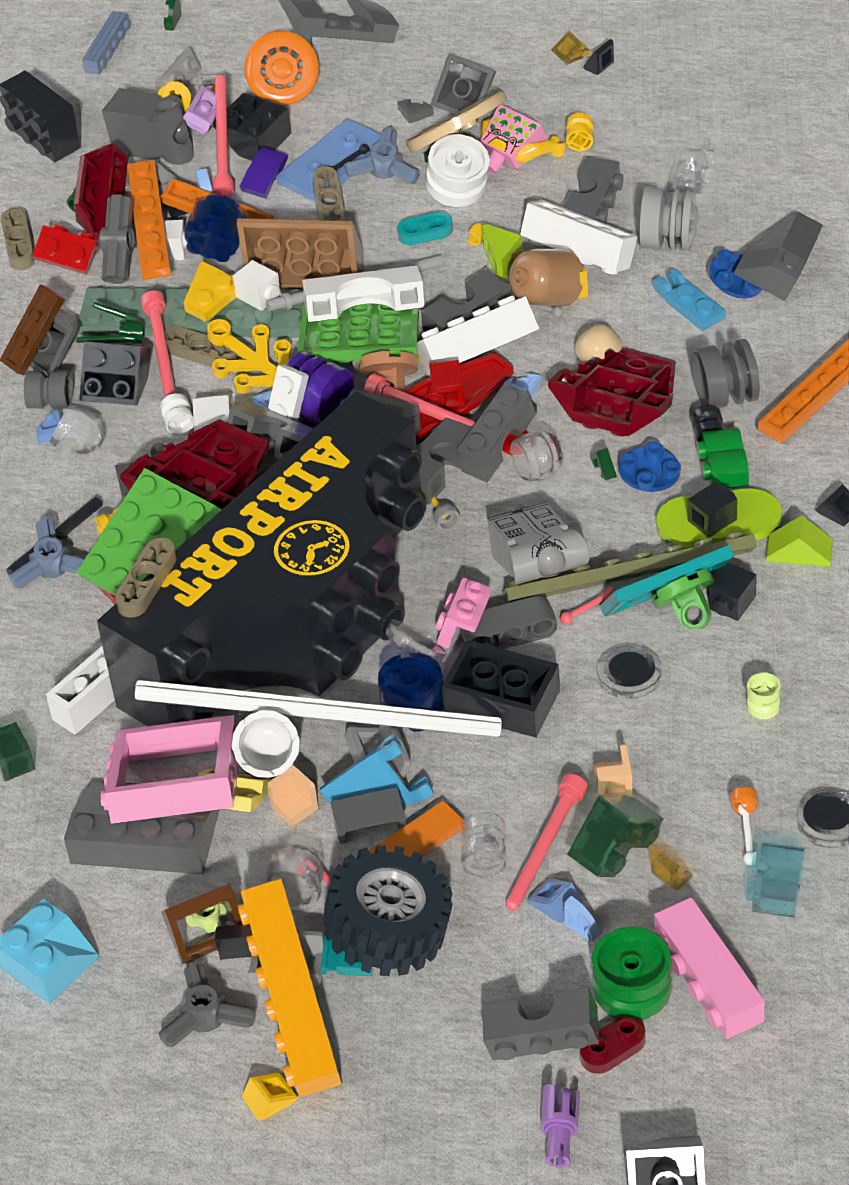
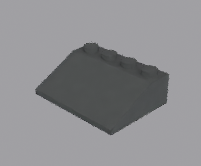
M92 780L73 809L64 836L70 864L203 875L220 809L111 824L109 811L104 810V806L101 805V791H105L104 781ZM125 783L124 786L136 785L137 783Z

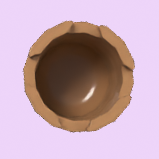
M533 249L525 251L514 260L510 268V287L518 299L526 296L530 305L547 307L570 306L578 299L583 288L582 285H579L580 272H583V266L579 258L569 250Z

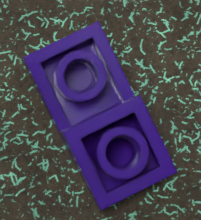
M262 147L240 184L241 191L267 199L276 176L283 171L288 155Z

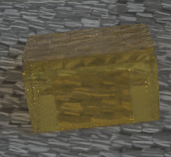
M571 31L551 49L566 65L592 54Z
M655 848L651 850V873L671 888L678 891L692 878L693 874L673 859Z

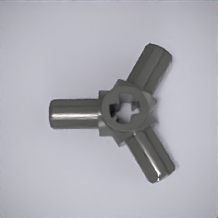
M192 962L189 964L190 966L184 969L188 991L184 996L186 1003L180 1007L181 1014L160 1030L158 1035L167 1047H174L194 1030L199 1033L210 1032L219 1028L222 1023L249 1028L255 1022L256 1010L253 1007L226 1002L225 996L217 995L216 989L209 985L204 965Z

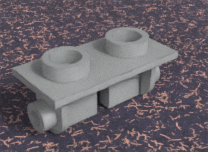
M190 46L176 57L175 61L163 73L161 78L156 79L154 88L157 92L169 81H177L186 86L201 70V66Z

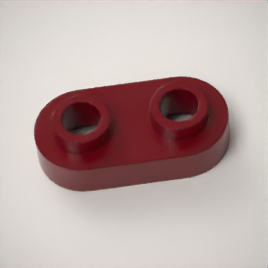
M623 1016L600 1029L599 1044L580 1048L582 1066L591 1073L601 1074L610 1071L639 1052L646 1042L644 1024L635 1017ZM629 1030V1031H632V1032H631V1033H623L622 1031ZM596 1048L603 1049V1051L601 1052H595L593 1050Z

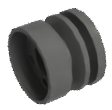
M746 339L735 340L734 345L732 342H725L722 346V357L715 345L693 349L692 372L697 395L702 406L727 407L729 393L735 404H742L745 399L748 402L758 400L760 392L759 371L751 346Z

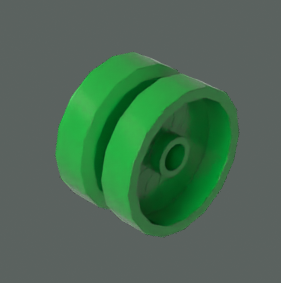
M631 926L617 928L605 934L598 941L591 957L595 1000L602 1010L615 1018L632 1016L639 1020L647 1019L659 1013L669 1002L672 991V960L669 947L662 937L649 929Z

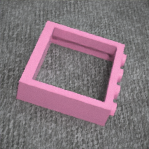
M235 715L117 730L115 742L110 744L111 759H107L108 775H104L105 791H101V805L104 806V810L109 811L111 824L233 808L238 762L232 749L233 733L237 728ZM217 750L215 774L124 786L129 762Z

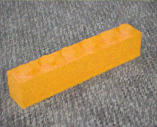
M282 879L240 891L244 904L237 906L243 926L250 924L253 935L246 938L251 956H259L262 967L255 970L261 989L268 988L271 999L264 1002L270 1022L277 1020L280 1031L273 1034L279 1054L286 1053L289 1065L283 1066L289 1088L296 1086L301 1098L342 1085Z

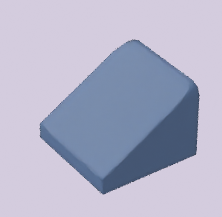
M549 878L529 897L528 902L552 920L562 923L564 921V903L567 899L573 896L580 903H582V900L572 882Z

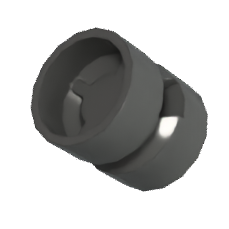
M27 371L24 378V401L28 409H44L49 404L52 409H70L73 401V379L71 372L52 371L48 376L45 371Z

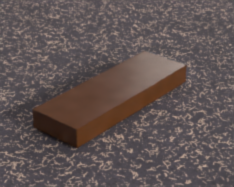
M40 284L0 361L17 374L24 376L65 299L47 286Z

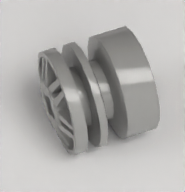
M645 188L640 216L641 248L661 249L664 236L669 237L671 250L677 249L679 237H682V250L690 251L697 232L698 223L695 191L687 190L684 203H681L680 190L675 189L672 201L667 202L664 189Z

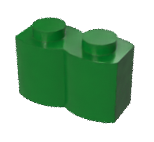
M730 428L702 432V441L697 442V453L699 460L705 461L702 462L703 480L709 481L710 485L717 481L724 488L749 485V466L740 429Z

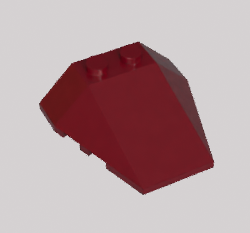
M622 347L617 353L613 350L606 352L604 359L596 357V362L591 364L582 361L578 363V369L569 371L567 368L559 370L548 380V388L573 422L580 423L589 429L599 428L607 430L615 436H630L661 417L672 406L676 361Z
M219 419L187 434L188 439L175 446L172 442L164 445V451L150 457L148 454L139 457L120 474V479L130 491L144 468L223 509L252 483L268 450L269 441Z

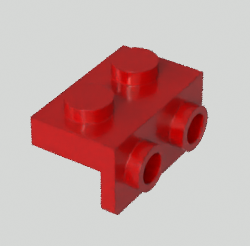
M53 224L52 227L43 225L32 257L41 262L87 275L94 253H98L100 247L90 234L79 232L76 235L69 233L67 228Z

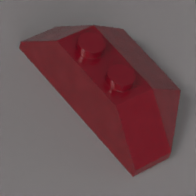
M114 143L107 144L80 156L74 198L76 222L99 243L101 228L105 227L107 198L112 195L124 196L129 157Z

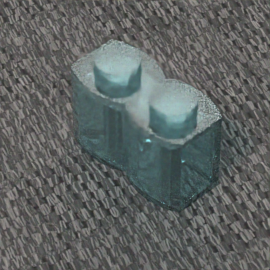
M763 842L761 852H754L752 873L757 874L755 879H749L746 896L747 900L753 901L752 912L795 918L804 868L805 847Z

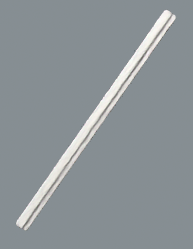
M138 680L135 687V699L142 701L248 712L268 710L287 716L498 737L502 728L501 718L145 680Z

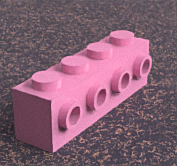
M692 897L654 914V930L652 932L661 936L668 945L673 971L677 976L682 975L684 977L692 999L695 1002H701L712 1028H718L727 1040L764 1022V999Z

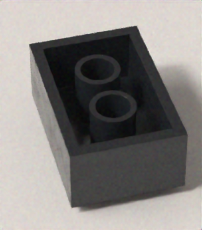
M26 70L0 83V102L4 107L6 115L4 121L11 132L17 133L25 143H30L42 156H47L54 163L81 148L72 104Z
M466 640L441 686L444 712L501 718L502 729L537 738L560 692L559 664Z

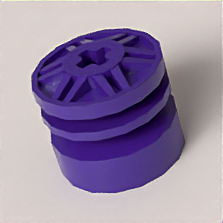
M305 351L297 353L287 363V366L304 372L309 376L299 416L305 417L306 420L315 424L321 423L338 408L341 401L346 399L355 387L354 376L350 370L331 362L327 363L326 360Z

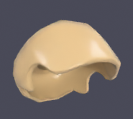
M595 325L580 335L575 344V353L581 362L588 361L593 356L604 359L607 349L610 348L617 353L622 349L623 343L616 332L609 326Z

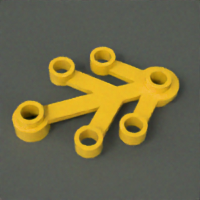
M223 319L211 321L207 326L209 341L215 346L225 345L245 359L226 360L218 358L212 363L213 375L217 378H226L230 372L262 371L266 375L249 376L247 374H238L234 378L235 391L240 394H246L251 391L252 387L273 388L277 367L268 361L267 342L269 341V328L263 324L253 327L252 340L256 344L255 352L231 335V326L227 321ZM284 339L274 343V356L278 358V365H287L291 356V343ZM284 348V349H287V350H285V351H280V350H278V349ZM245 382V383H247V384H246V385H240L239 383Z

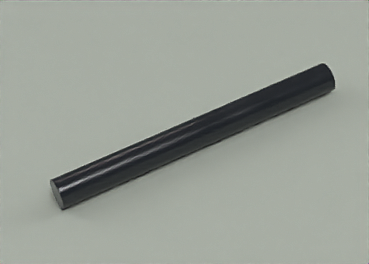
M93 497L55 529L56 538L62 540L103 506L101 500L98 497ZM34 547L6 569L9 576L30 561L29 555L34 552Z

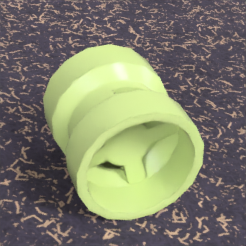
M767 672L757 673L750 677L747 682V710L755 718L769 719L778 714L780 710L779 696L781 685L775 675Z

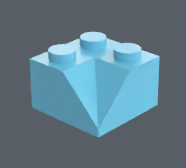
M44 898L0 937V968L49 1004L99 958L98 953L69 916Z

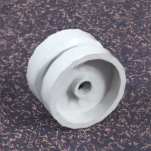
M461 134L447 135L437 140L430 148L428 156V168L425 179L427 191L435 200L447 206L463 207L477 202L484 194L490 163L487 149L473 137Z

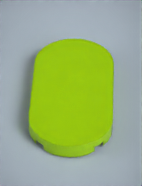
M760 489L731 490L738 501L737 520L710 538H713L714 543L726 540V535L736 532H744L745 536L754 534L756 541L768 538L773 533V530L777 527L779 528L781 524V505L772 494ZM693 495L681 496L667 501L658 510L656 516L657 532L661 539L667 542L666 539L669 542H673V546L682 545L683 549L695 547V542L709 539L688 522L687 499Z

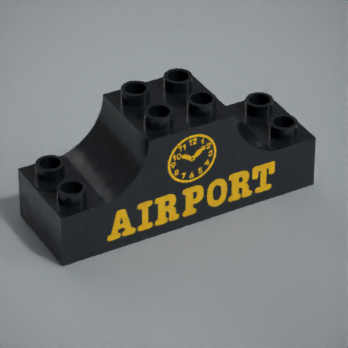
M354 392L175 551L176 563L143 614L137 617H125L119 613L117 603L97 620V625L116 707L146 726L211 718L216 711V708L137 700L135 699V687L138 680L242 691L265 686H287L299 688L320 696L337 679L344 681L352 677L362 662L363 654L379 639L384 641L391 639L399 631L405 617L404 607L400 605L397 580L400 566L395 561L393 538L402 530L411 531L416 528L426 511V500L422 497L419 474L422 457L417 452L414 421L358 392ZM150 573L142 581H149L155 575Z

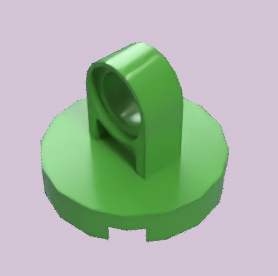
M709 569L696 571L698 578L692 580L691 577L687 578V576H684L656 591L657 594L651 596L655 608L662 609L672 605L684 627L691 630L705 628L709 624L712 615L711 609L702 593V590L714 582ZM692 606H698L702 610L703 618L698 624H693L688 619V611Z

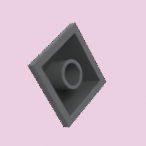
M449 54L430 105L453 114L487 97L496 71Z
M59 309L29 366L36 371H45L48 376L52 371H57L78 329V320L62 309Z
M700 1136L661 1138L626 1149L628 1185H706L704 1152Z

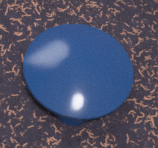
M725 249L720 250L709 266V274L713 283L722 292L732 297L751 298L758 295L762 291L760 287L733 274L743 255Z
M648 442L645 447L633 449L628 453L622 454L620 457L619 474L626 484L637 490L645 492L662 491L673 486L680 477V463L671 453L663 449L661 443Z

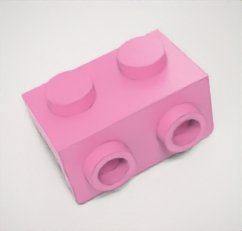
M462 578L457 592H450L444 607V610L448 611V613L441 612L435 630L440 631L437 645L449 649L457 627L471 632L476 631L491 595L492 588L479 582Z

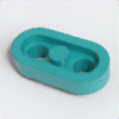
M433 212L404 219L397 225L398 240L409 246L443 239L453 231L452 217L445 212Z

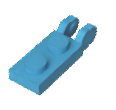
M672 269L667 272L669 282L661 277L653 280L654 289L666 300V303L701 331L726 318V310L692 283L686 281L683 274L677 270Z

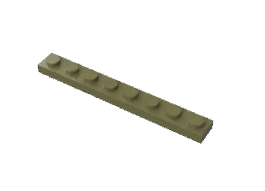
M736 532L726 535V540L714 543L713 538L695 542V547L683 549L682 545L668 547L664 549L665 554L652 556V552H644L634 555L633 561L622 563L621 558L603 562V567L591 569L590 565L571 569L572 574L560 576L557 573L543 577L541 581L525 582L515 585L514 581L509 583L510 587L506 588L503 592L505 604L534 596L548 597L666 571L730 545L734 556L749 553L757 547L754 534L745 536L744 532Z

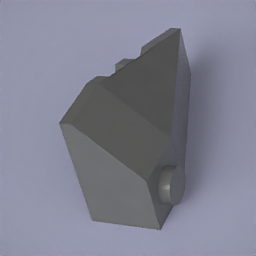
M800 212L795 213L746 250L733 274L785 301L797 282L823 225Z

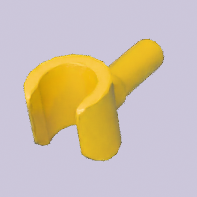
M476 223L470 228L468 232L470 236L467 239L469 244L477 246L482 242L481 223Z

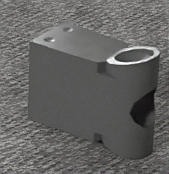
M119 88L103 108L102 114L110 143H114L127 156L155 160L162 157L166 162L175 165L185 164L193 159L194 152L188 129L183 119L184 113L178 96L171 95L161 98V95Z

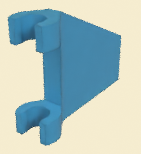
M394 734L386 738L370 754L319 788L330 804L331 801L397 787L402 805H408L429 798L434 794V791L432 790V784L425 775L418 778L408 788L390 764L389 760L396 758L403 752L402 744Z

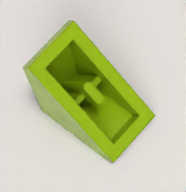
M489 224L481 225L484 251L494 275L504 281L510 274V268L514 260L523 252L522 235Z
M801 515L769 535L766 562L830 567L833 539Z

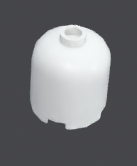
M261 710L248 715L239 722L233 733L232 749L236 761L244 771L256 777L271 778L283 774L294 764L299 754L300 740L296 727L286 716L276 711Z

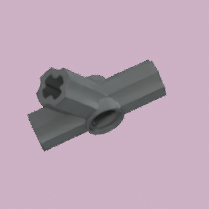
M112 195L107 198L105 227L101 228L100 246L103 251L101 279L104 282L123 284V282L128 281L129 254L134 250L135 244H137L135 221L132 219L133 199L131 197Z

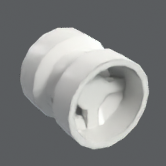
M174 393L166 396L161 401L160 410L164 417L166 429L170 434L183 435L194 428L193 413L189 400L185 395Z

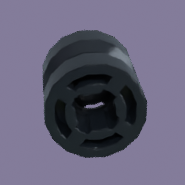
M704 405L697 408L692 414L691 419L697 442L702 441V432L725 429L722 413L716 406Z

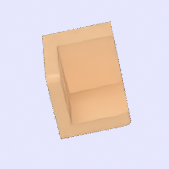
M627 744L620 745V761L594 764L599 799L633 795L632 772Z
M294 765L283 774L276 776L268 782L267 787L271 808L290 826L294 827L318 809L314 783Z

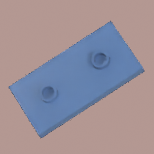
M345 119L276 176L277 184L315 202L312 187L314 171L321 166L333 167L359 150L361 144H367L370 148L369 151H372L373 145L380 142L381 134L350 119ZM361 154L360 156H358V157L355 158L354 160H358V159H361V158H365V157H367V154H365V155ZM344 166L337 170L339 183L342 185L350 177L346 175ZM324 179V187H328L329 182Z

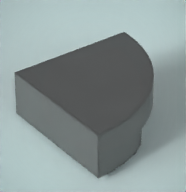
M411 99L397 102L398 110L409 124L434 115L433 107L426 102H423V104L411 103Z

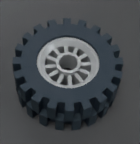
M376 845L375 853H370L366 847L358 850L357 859L350 854L344 858L343 866L338 864L335 868L333 878L331 877L323 914V926H326L324 934L327 941L333 940L332 949L337 955L343 951L346 952L344 961L349 965L353 966L356 961L362 963L361 971L367 973L371 972L372 967L380 968V976H390L391 969H397L398 975L401 976L408 974L410 965L416 971L424 968L426 959L431 962L436 957L438 949H441L452 911L451 887L446 888L447 878L444 873L435 875L437 865L431 860L424 865L421 863L422 855L415 851L409 857L403 855V847L395 846L394 853L386 852V845Z

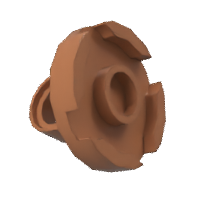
M389 351L374 352L363 355L361 357L362 360H359L360 374L367 377L371 374L386 378L388 383H393L395 389L402 392L405 391L404 377L418 371V357L408 352L400 351V357L389 356Z

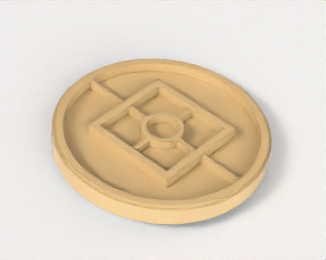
M500 90L408 140L406 145L410 153L444 136L459 133V128H462L464 131L477 124V118L498 107L508 99L504 91Z

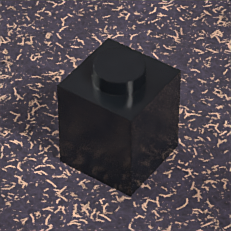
M717 481L687 499L688 522L708 538L737 520V497L731 490L724 488Z
M728 563L709 588L710 609L721 616L738 621L756 597L757 574Z

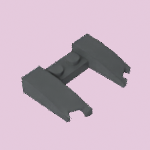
M279 0L294 31L300 36L394 43L399 24L385 7L370 0H347L355 14L351 17L338 16L334 13L324 14L314 0Z

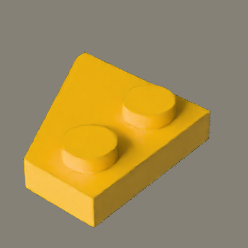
M204 261L200 262L183 302L185 312L205 322L209 321L236 298L233 276Z

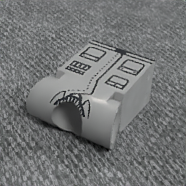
M546 502L487 518L492 556L514 578L515 585L582 567L589 562L590 553L585 539L576 530H568L567 524Z

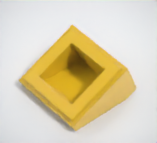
M279 1072L250 1077L242 1094L243 1100L259 1121L276 1114L296 1102L298 1098Z

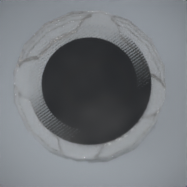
M391 620L385 631L386 635L402 649H406L407 646L410 647L411 651L414 649L413 654L417 658L435 665L440 664L447 653L442 646L437 645V642L424 633L400 621Z
M621 643L611 646L601 654L597 661V680L603 690L617 697V694L626 696V699L647 696L657 688L662 676V662L658 654L648 646L639 643Z
M834 786L820 787L808 792L799 801L796 809L797 828L801 834L803 832L808 837V841L814 845L826 848L843 847L849 844L848 790Z

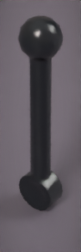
M361 144L359 150L332 168L337 171L345 163L351 162L361 154H367L370 150L369 146Z

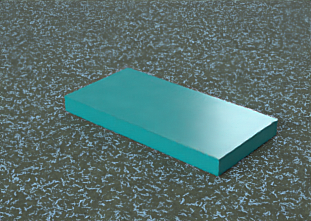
M730 545L614 591L600 605L603 615L608 617L650 600L652 595L657 594L656 591L681 577H691L692 580L698 578L696 571L709 569L711 575L718 572L734 556Z

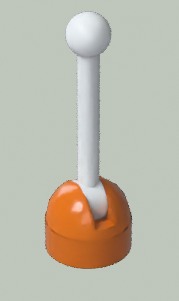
M740 787L730 793V800L733 811L743 816L746 854L743 860L745 864L752 866L757 862V855L753 852L749 815L757 810L758 793L754 788Z

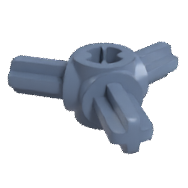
M392 127L382 130L380 142L373 145L372 151L367 152V157L344 164L348 177L371 172L374 176L381 179H387L396 175L411 184L417 182L420 172L404 163L402 156L398 154V148L395 146L398 134L397 131L392 130Z
M43 517L41 521L36 522L38 541L34 545V552L29 555L30 561L9 576L12 585L16 589H22L40 575L43 578H56L63 575L65 571L77 574V570L85 560V557L70 554V549L62 546L61 540L56 538L55 525L52 519Z

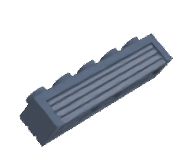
M111 12L82 59L84 73L100 75L102 70L105 69L107 62L112 58L113 52L118 48V44L130 28V20H128L127 13Z

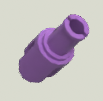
M546 1084L543 1088L541 1130L548 1136L546 1163L549 1166H553L554 1158H556V1168H562L570 1164V1138L578 1131L580 1091L574 1090L570 1095L569 1089L560 1087L555 1094V1086Z

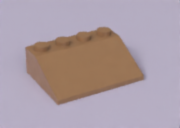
M237 219L243 265L245 266L253 260L278 273L280 289H303L302 280L361 273L364 271L362 246L353 221Z

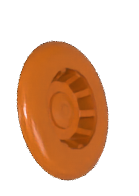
M272 31L258 38L248 50L244 63L245 78L250 89L257 97L282 106L295 104L307 97L316 85L319 75L318 57L312 45L302 36L291 31ZM280 48L288 49L287 53L280 52ZM276 49V54L271 56L269 52ZM292 51L298 55L297 58L294 59L291 56ZM264 57L268 59L266 64L262 63ZM301 61L303 68L298 69L297 63ZM261 69L266 70V75L262 76ZM298 73L302 74L300 80L295 79ZM269 79L273 84L270 86L266 80ZM291 82L295 84L290 88L287 87V85ZM282 85L284 89H277L276 86Z

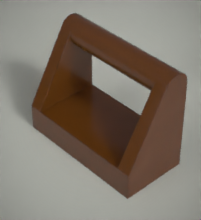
M230 883L161 912L182 964L217 951L214 936L185 948L177 921L225 902L233 924H242L238 904Z

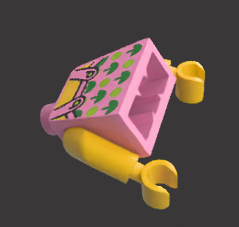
M503 105L498 106L493 117L482 122L481 143L488 151L490 159L488 171L496 174L503 163L514 169H519L524 163L542 155L551 154L555 157L565 155L566 142L559 143L560 138L556 135L552 136L551 140H548L541 124Z

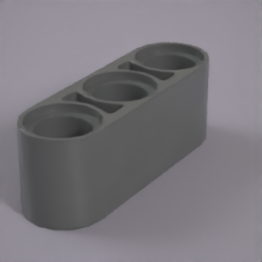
M534 596L487 608L484 610L475 632L460 628L465 642L466 640H471L507 649L550 637L555 633L558 625L547 599L541 596Z

